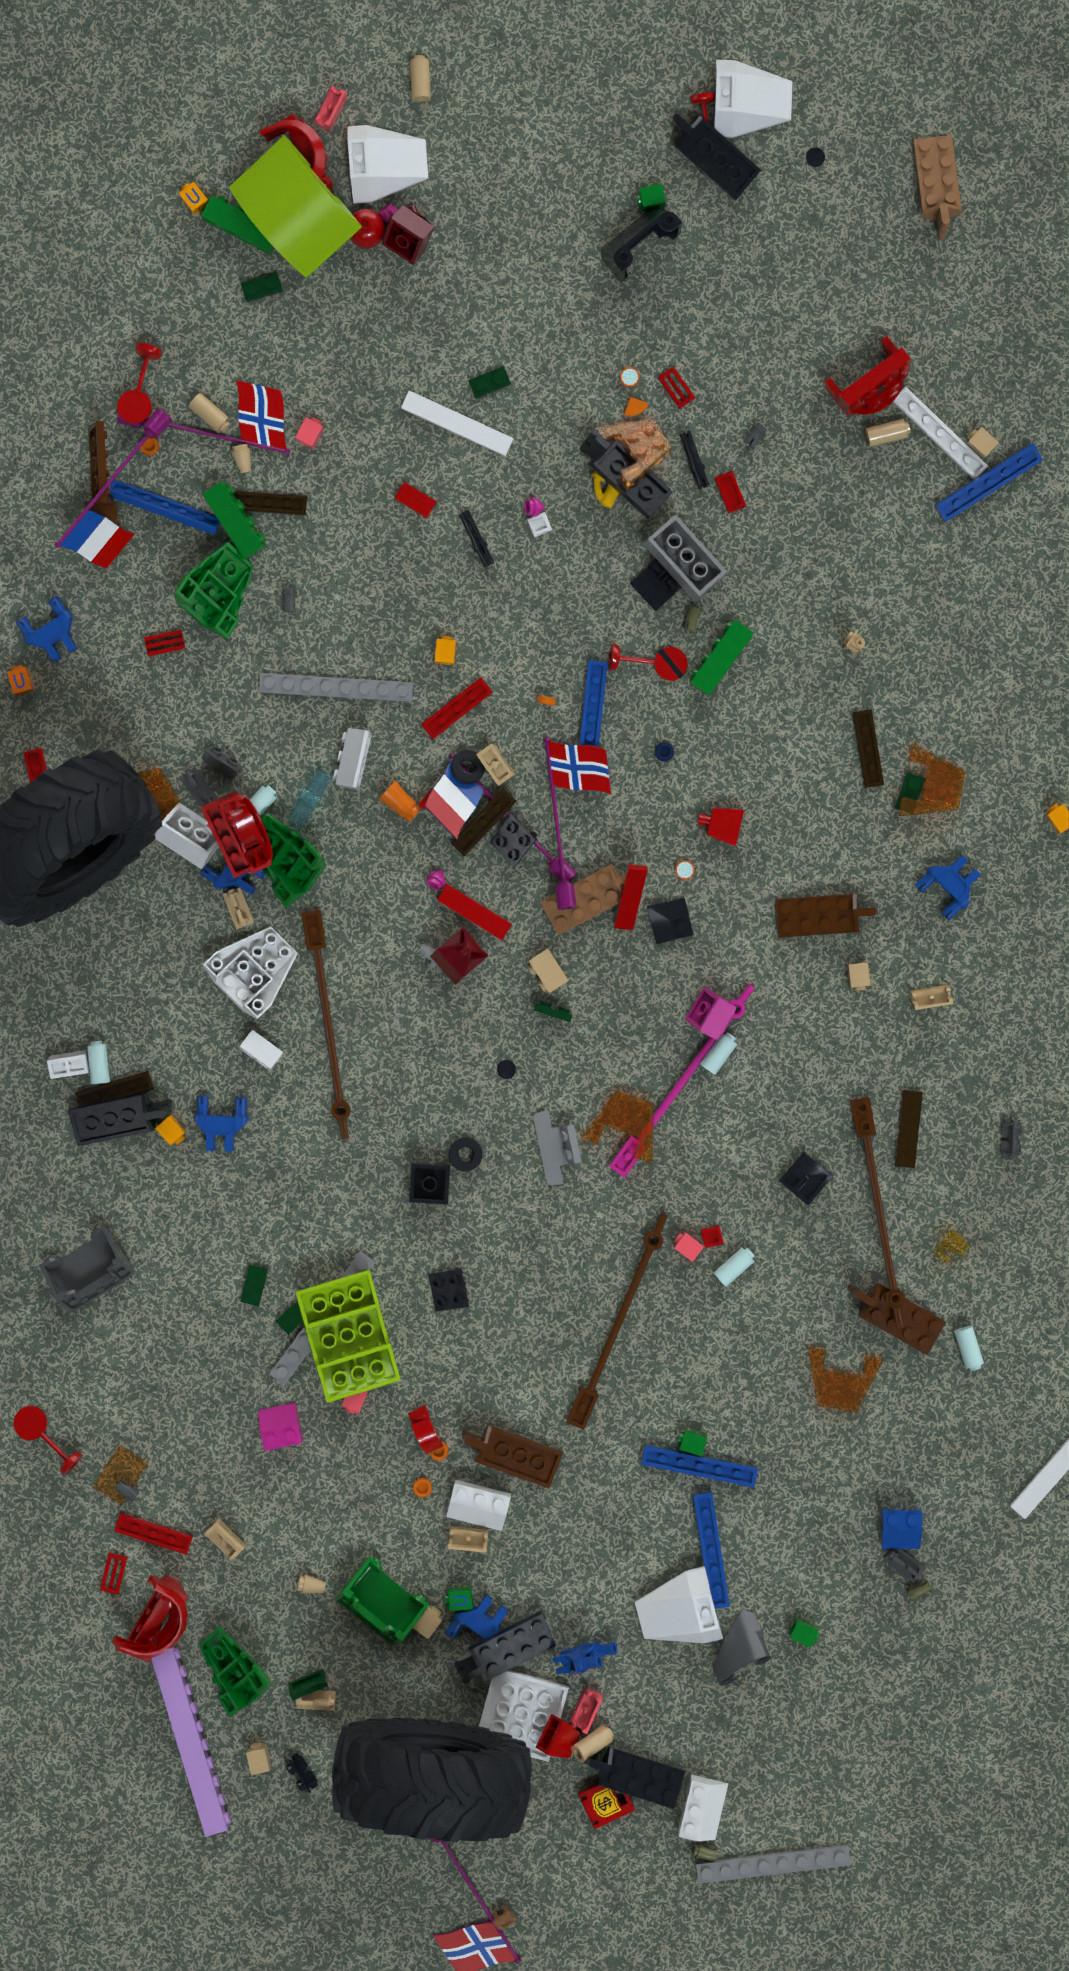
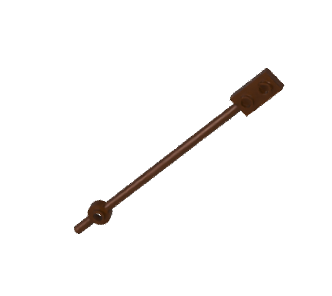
M321 910L302 912L307 951L313 950L336 1099V1102L332 1105L331 1113L334 1118L339 1120L341 1139H347L349 1134L346 1118L351 1113V1107L346 1101H343L321 954V949L327 948ZM340 1106L344 1107L345 1112L343 1114H340L338 1112V1108Z
M870 1097L850 1100L855 1132L857 1138L863 1137L889 1284V1291L885 1295V1302L889 1307L893 1308L896 1328L904 1327L901 1306L905 1302V1295L897 1289L870 1137L876 1135ZM894 1295L899 1297V1301L896 1303L892 1301Z
M662 1212L654 1230L647 1232L644 1236L646 1249L588 1387L584 1388L581 1386L566 1423L582 1430L585 1429L599 1396L598 1393L594 1392L652 1252L659 1249L663 1244V1238L660 1233L668 1215ZM656 1237L657 1242L654 1244L650 1243V1238Z

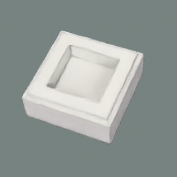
M545 512L527 519L534 538L552 531Z

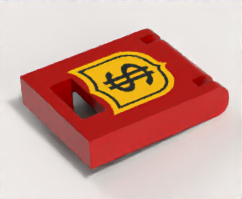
M597 1783L577 1793L579 1798L586 1796V1798L581 1800V1803L590 1822L598 1820L592 1824L593 1829H597L635 1811V1806L628 1794H624L627 1801L622 1802L620 1805L614 1790L599 1786Z

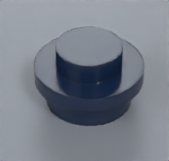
M666 742L658 744L655 749L656 758L662 762L669 761L674 755L672 745Z

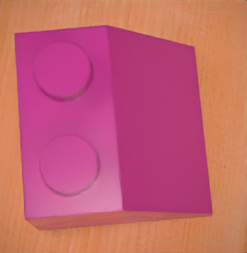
M704 986L685 1020L702 1033L718 1040L724 1033L729 1020L733 1018L737 1007Z
M296 1402L258 1410L264 1451L303 1442L304 1438Z

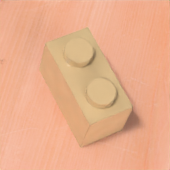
M549 949L529 960L530 965L528 968L533 976L536 974L539 976L541 981L538 983L544 992L548 990L551 993L569 981Z

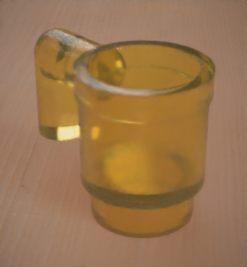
M951 1229L942 1240L940 1246L935 1250L934 1255L945 1264H948L951 1258L944 1253L946 1249L962 1257L969 1249L970 1244L956 1231Z

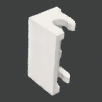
M254 1030L249 1033L240 1045V1050L269 1071L272 1070L283 1054L280 1049Z
M87 1050L49 1056L47 1064L50 1079L89 1073Z

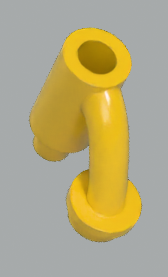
M594 471L591 477L594 478L596 498L601 505L611 509L619 492L608 484L603 493L600 482H604V479Z

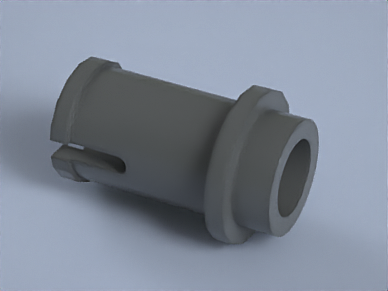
M759 423L753 425V430L743 442L749 444L748 446L753 449L762 435H766L767 429Z
M284 588L283 592H281L284 603L283 612H296V592H294V588Z
M122 1479L114 1488V1490L128 1498L127 1501L133 1502L139 1495L137 1488L134 1489Z

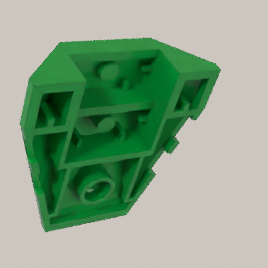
M226 542L182 578L173 592L176 604L202 627L228 639L238 624L239 617L237 616L240 606H243L244 600H242L244 588H248L254 565L247 559H244L241 553L229 542Z
M267 813L261 820L271 843L273 857L271 866L266 867L264 872L267 873L266 877H270L274 885L272 887L274 894L285 907H289L311 889L327 865L310 842Z
M220 1626L199 1643L207 1667H212L214 1674L212 1681L213 1684L217 1683L220 1692L218 1695L219 1701L229 1718L256 1701L274 1686L265 1670Z

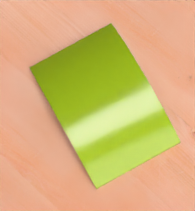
M284 135L243 173L229 189L264 237L296 270L307 278L363 226L341 200L331 193L310 168L311 165Z
M370 1270L295 1292L312 1357L327 1403L401 1380Z

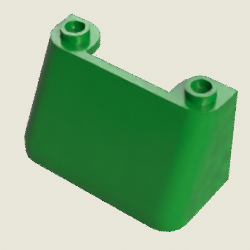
M369 1556L340 1591L336 1599L388 1643L396 1646L405 1639L429 1604L426 1602V1598L419 1593L417 1595H410L382 1572V1563L377 1558Z

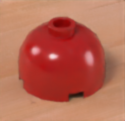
M360 209L352 215L363 227L350 238L352 243L363 249L374 248L380 244L385 234V225L381 216L372 209Z

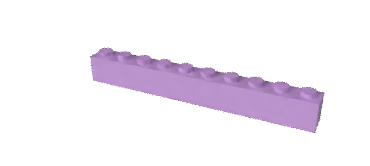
M174 1645L167 1652L153 1657L152 1663L205 1837L227 1831L229 1823H231V1817L229 1812H225L224 1805H226L223 1793L220 1794L218 1789L220 1786L218 1775L214 1776L212 1769L215 1768L212 1757L208 1756L207 1752L209 1744L206 1738L203 1739L201 1733L203 1731V1724L201 1720L197 1719L196 1713H198L196 1702H192L190 1696L192 1695V1688L190 1683L187 1684L185 1676H187L186 1668L184 1665H181L179 1660L181 1652L179 1647Z

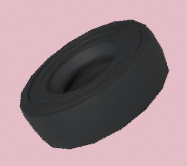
M464 750L454 756L451 762V772L457 781L463 784H473L483 777L485 767L476 755L477 752ZM462 762H472L475 766V771L470 774L465 773L461 768Z
M468 1137L456 1140L450 1146L448 1152L451 1165L462 1172L476 1169L483 1157L482 1148L479 1143ZM463 1147H468L473 1152V1157L468 1162H463L458 1157V1152Z

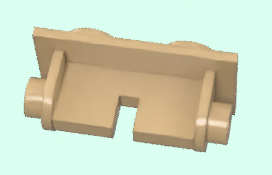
M858 629L854 633L850 632L843 641L845 645L843 650L848 648L853 652H859L864 647L865 640L856 634L859 631Z
M240 887L223 894L236 930L254 923Z
M318 1690L296 1699L297 1709L335 1711L336 1691Z

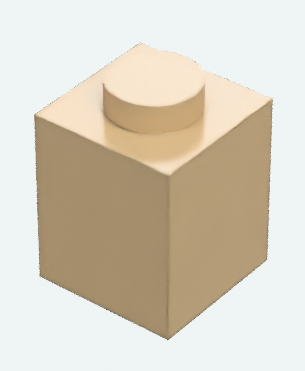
M981 427L978 431L974 429L967 437L969 441L966 445L984 460L999 442Z
M868 962L847 965L849 987H854L855 991L866 990V986H870Z
M428 1606L413 1626V1629L429 1639L442 1621L441 1612L434 1606L431 1608Z
M261 1742L251 1744L250 1748L246 1751L251 1775L270 1771L271 1762L267 1744L261 1745Z

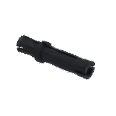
M691 431L681 433L679 436L691 466L690 472L694 474L698 489L706 488L710 484L704 471L705 465L700 460Z
M470 510L459 514V518L474 546V552L478 554L483 567L490 566L494 563V560L487 548V542H484L470 514Z

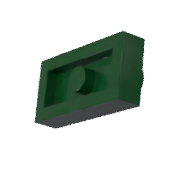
M277 272L241 283L246 303L283 292Z
M504 366L468 380L475 399L511 385Z
M907 772L894 809L913 815L925 778Z
M541 1001L540 1004L536 1003L534 1011L571 1022L573 1015L569 1014L570 1010L559 1007L558 1010L551 1008L552 1004Z

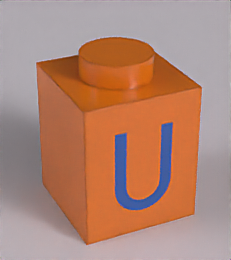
M18 665L12 667V671L7 672L14 695L18 696L35 691L30 671L27 667Z

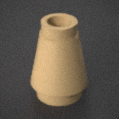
M243 444L232 447V455L240 473L251 471L250 448H248V445Z
M306 1574L304 1576L299 1575L296 1590L301 1591V1593H324L326 1582Z

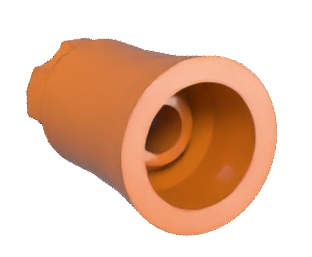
M396 780L378 799L395 811L401 818L404 817L407 822H410L421 810Z

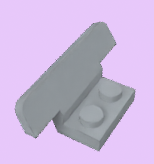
M545 1110L536 1113L533 1119L546 1181L549 1185L564 1184L560 1166L580 1163L582 1160L574 1124L552 1128L549 1112Z

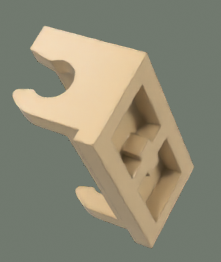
M491 743L476 754L498 786L516 775L494 743Z
M944 985L910 991L913 1010L953 1004V999L950 996V987Z
M220 1519L204 1533L231 1561L246 1546Z
M451 1526L448 1549L486 1553L489 1530Z

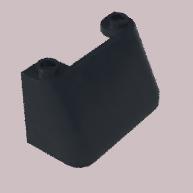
M657 207L651 208L608 242L601 250V258L622 283L629 276L627 268L633 261L631 250L653 232L659 239L662 237H669L672 240L676 239L681 234L682 221L673 212Z

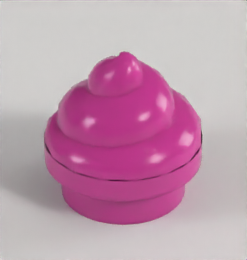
M389 203L379 211V214L384 222H390L391 217L398 209Z
M530 498L524 503L525 514L530 515V517L538 516L545 508L537 498Z
M443 870L433 871L428 874L426 883L432 889L439 890L444 887L446 882Z

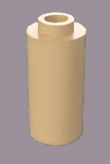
M416 55L414 59L410 60L412 101H430L429 59L423 55Z
M202 393L196 395L190 402L189 408L217 433L221 431L224 433L229 428L230 418Z
M904 419L865 428L869 447L907 438V434L910 433L909 423L905 422Z
M601 1725L571 1747L574 1757L580 1763H583L613 1741L611 1729Z

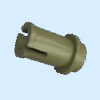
M689 606V609L686 610L688 614L684 629L695 632L698 616L701 613L699 608Z
M924 1580L913 1588L909 1587V1590L906 1592L912 1601H918L919 1597L932 1591V1588L928 1581Z
M701 1843L698 1845L694 1844L692 1856H695V1859L702 1858L712 1862L716 1861L718 1853L716 1849L704 1847Z

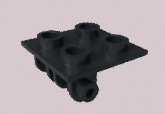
M657 559L653 560L630 583L655 612L682 588Z
M511 814L490 843L515 868L537 840L536 837L538 835L534 831L529 832Z
M461 1268L428 1274L435 1311L469 1307V1299L466 1293L467 1288H465L466 1282H464L463 1278L464 1272Z

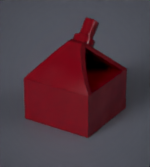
M402 205L391 217L382 245L414 265L424 254L435 226L417 211L415 205H411L409 208Z
M462 927L430 957L456 985L489 955L469 932Z

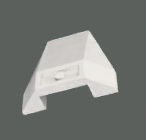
M716 60L714 128L725 138H734L791 121V80L736 60Z
M369 125L348 126V151L354 204L375 202L429 179L425 139Z
M270 926L216 951L203 966L213 982L242 1011L258 1019L271 1007L298 953Z
M705 1566L687 1570L635 1601L644 1639L708 1643L723 1639Z

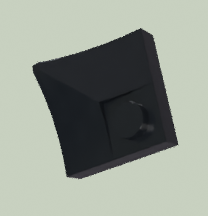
M685 898L647 906L656 944L694 936Z
M803 1152L779 1181L806 1205H809L833 1175L807 1153Z

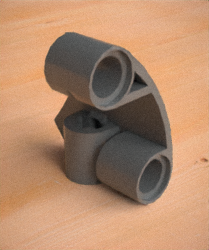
M745 1610L740 1612L713 1665V1671L720 1686L732 1683L735 1680V1672L752 1662L755 1665H761L771 1658L754 1613Z

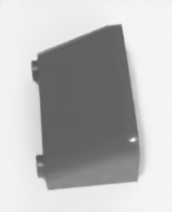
M105 1225L93 1230L91 1234L92 1241L65 1258L60 1259L51 1256L39 1265L56 1302L69 1311L80 1309L134 1274L130 1262Z

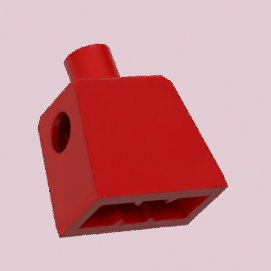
M713 808L711 816L699 814L697 825L708 827L707 836L735 847L744 810Z
M551 1714L535 1748L549 1756L569 1758L572 1754L571 1747L580 1741L578 1740L580 1732L554 1714Z

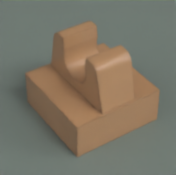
M502 1905L504 1911L502 1915H499L497 1911H493V1923L500 1930H504L518 1921L516 1915L505 1905Z

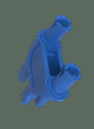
M59 596L53 597L54 601L52 599L48 601V604L56 614V618L40 629L34 630L26 616L20 618L22 622L20 620L15 622L24 635L23 641L26 644L46 649L55 663L62 659L54 647L55 644L63 641L71 653L78 649L70 637L73 614L71 611L66 610Z
M209 865L203 867L209 874L203 870L200 872V875L211 881L216 889L240 887L251 895L256 890L255 887L244 881L249 872L234 878L228 865L220 874L209 867ZM259 870L253 874L263 880L267 873Z
M960 856L951 866L928 867L926 874L914 884L916 888H919L924 883L919 889L921 893H924L933 882H938L953 898V902L941 913L949 921L961 909L964 910L968 907L970 885L981 875L976 869L964 879L959 875L957 871L968 862L964 856Z
M197 1096V1113L193 1115V1119L206 1134V1150H215L216 1135L225 1136L224 1151H234V1135L249 1121V1117L246 1115L247 1098L235 1097V1114L233 1116H218L208 1113L209 1096Z
M486 1594L479 1605L473 1607V1610L456 1611L454 1614L455 1619L448 1629L445 1630V1633L448 1636L451 1634L450 1637L455 1639L462 1627L468 1626L486 1639L500 1631L499 1624L507 1614L508 1609L501 1605L493 1617L488 1615L485 1611L492 1603L493 1598Z
M591 1642L563 1650L559 1656H555L552 1659L553 1663L561 1662L564 1665L555 1670L556 1674H579L586 1672L590 1668H600L602 1666V1656L615 1655L618 1648L615 1642L606 1644Z

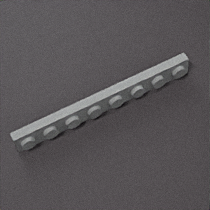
M260 673L259 693L412 702L413 682Z
M360 1251L341 1278L370 1270L376 1262ZM305 1328L301 1330L270 1372V1375L284 1386L310 1352Z
M847 1844L716 1860L715 1862L696 1863L698 1884L849 1866L851 1863Z

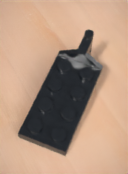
M679 114L673 116L671 126L682 135L675 148L736 201L761 169L701 116L691 126Z
M594 428L581 444L580 450L586 452L592 458L588 465L647 519L673 493L614 437L607 441L599 434V430Z
M141 1093L69 1108L68 1114L77 1145L82 1146L155 1131V1118H164L172 1105V1100L166 1099L165 1101L152 1103L147 1093Z
M539 1611L468 1647L471 1656L461 1661H456L454 1666L463 1683L467 1684L471 1679L479 1675L483 1682H486L555 1647L556 1644L543 1614Z
M609 1746L602 1760L590 1757L584 1762L591 1768L599 1769L597 1785L672 1809L675 1807L685 1774L684 1770Z

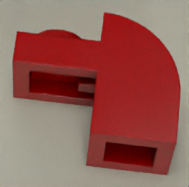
M426 1406L408 1413L413 1432L425 1454L443 1447L439 1433L433 1425Z

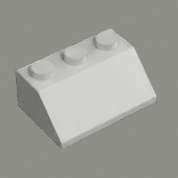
M348 728L347 732L343 733L342 743H344L343 751H339L337 762H340L339 770L335 769L333 776L337 786L355 790L360 789L372 736L369 731Z
M178 803L164 818L162 827L155 834L156 840L200 869L208 863L219 847L211 829L206 826L208 824L207 820L181 803Z
M455 1480L446 1517L502 1531L511 1493Z
M695 1775L690 1776L678 1828L679 1837L694 1841L716 1839L728 1783Z

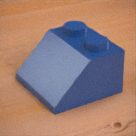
M881 1510V1549H920L922 1510Z

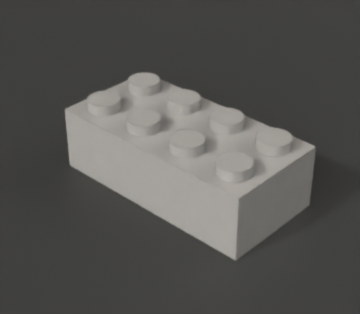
M674 515L651 535L644 544L694 602L717 584L727 573L723 566L677 515Z

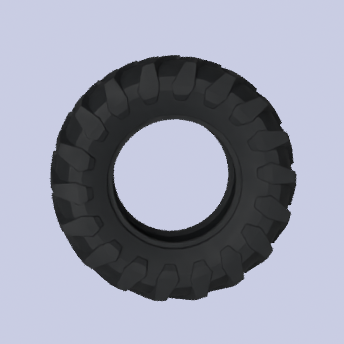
M96 750L82 758L79 756L70 758L56 769L52 770L49 768L27 786H20L7 801L0 804V920L6 925L14 924L16 927H22L33 921L39 923L57 912H64L80 901V899L90 897L107 881L114 880L120 875L124 867L141 856V850L155 840L154 833L162 827L160 819L162 814L143 779L115 751L110 750L103 753L101 750Z
M414 1718L367 1719L366 1721L350 1722L348 1726L343 1727L334 1755L332 1766L334 1812L340 1813V1818L343 1820L357 1822L359 1827L382 1830L385 1834L390 1835L401 1834L415 1839L425 1840L431 1838L449 1842H458L459 1840L488 1841V1839L508 1838L511 1833L520 1832L529 1804L532 1774L530 1748L526 1747L524 1741L513 1739L512 1735L490 1731L489 1728L467 1726L457 1722L447 1723L440 1720H416Z

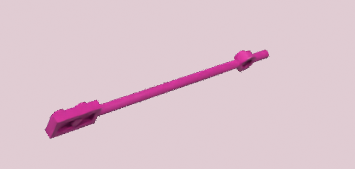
M748 984L737 1000L729 1001L739 1008L732 1019H738L743 1016L745 1012L744 1003L755 989L752 985ZM732 1019L729 1020V1022L727 1023L725 1029H726L727 1026L730 1024V1022L732 1021ZM712 1037L708 1039L637 1138L632 1135L609 1165L610 1168L624 1178L647 1148L643 1144L644 1140L717 1041Z

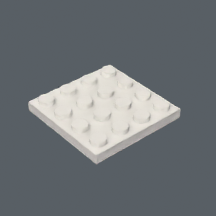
M508 1670L491 1679L479 1727L512 1735L513 1739L522 1740L526 1743V1747L530 1748L532 1758L549 1762L550 1756L535 1747L550 1715L554 1714L561 1719L569 1686Z

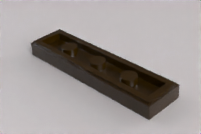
M235 491L233 493L237 500L240 499L245 505L244 511L306 516L307 496Z
M872 709L852 712L865 788L884 785Z
M502 788L458 835V839H454L450 844L465 857L517 800Z
M149 1071L78 1091L75 1094L79 1106L136 1095L152 1090L154 1086Z
M903 1090L895 1162L897 1167L915 1168L923 1092Z

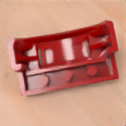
M292 114L271 126L259 130L260 135L265 137L267 142L288 132L294 146L311 165L310 168L331 193H334L332 189L334 186L333 181L325 173V170L328 169L326 164L328 158L323 142L307 122L304 123L302 118L299 119L295 114Z
M888 336L881 340L882 348L888 358L845 390L841 391L832 378L825 381V390L847 417L851 414L869 415L880 412L892 404L899 395L903 379L909 375L911 358L902 347L898 350ZM881 386H887L882 392L877 394Z
M236 790L201 806V810L234 878L249 871L253 874L271 866L273 852L267 831L256 808L247 796L238 793ZM234 831H235V833H236V835H237V837H238V839H239V841H240V844H239V842H238V840H237V838H236V836H235V834H234ZM259 844V846H257V847H255V848H253V849H251V850H248V851L246 850V849H248V848H250V847H252V846H254V845Z
M150 1575L147 1582L154 1585L155 1592L127 1640L117 1635L114 1636L112 1642L117 1651L149 1663L153 1657H157L170 1650L183 1635L188 1619L185 1605L188 1595L178 1580L164 1575L162 1579ZM170 1614L167 1623L161 1629L164 1618Z

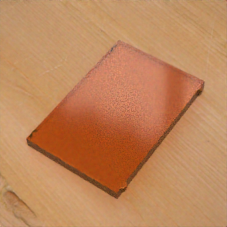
M119 1445L93 1487L122 1505L125 1503L126 1497L117 1490H114L115 1486L122 1479L128 1485L134 1487L142 1472L148 1466V1462Z

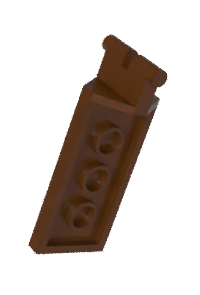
M96 421L88 429L92 500L107 483V477H109V466H106L108 447L105 446L107 428L104 427V421ZM109 485L89 510L106 517L116 525H121V519L117 518L116 501L108 499L110 497ZM92 500L84 502V509Z
M857 894L776 899L778 938L860 932L859 917L876 916L878 914L876 908L859 909Z
M878 1282L867 1293L853 1285L847 1287L848 1292L862 1301L858 1313L859 1317L928 1355L946 1321L905 1298V1302L901 1306L904 1327L896 1328L893 1308L889 1307L885 1302V1295L889 1291L888 1288ZM894 1295L892 1297V1301L895 1303L898 1302L899 1297L897 1295Z
M489 1424L481 1436L467 1430L461 1433L466 1445L477 1448L474 1462L545 1488H550L563 1455L562 1451Z

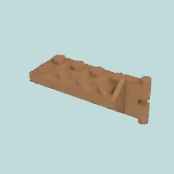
M952 135L913 139L922 218L936 221L939 240H944L950 218L961 214L962 211Z
M610 864L574 883L577 906L574 909L558 910L556 894L541 901L557 935L619 904L626 873L619 876L613 865Z

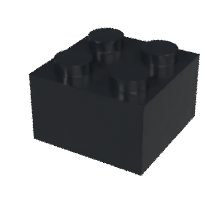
M413 1162L411 1164L409 1202L448 1205L451 1164Z

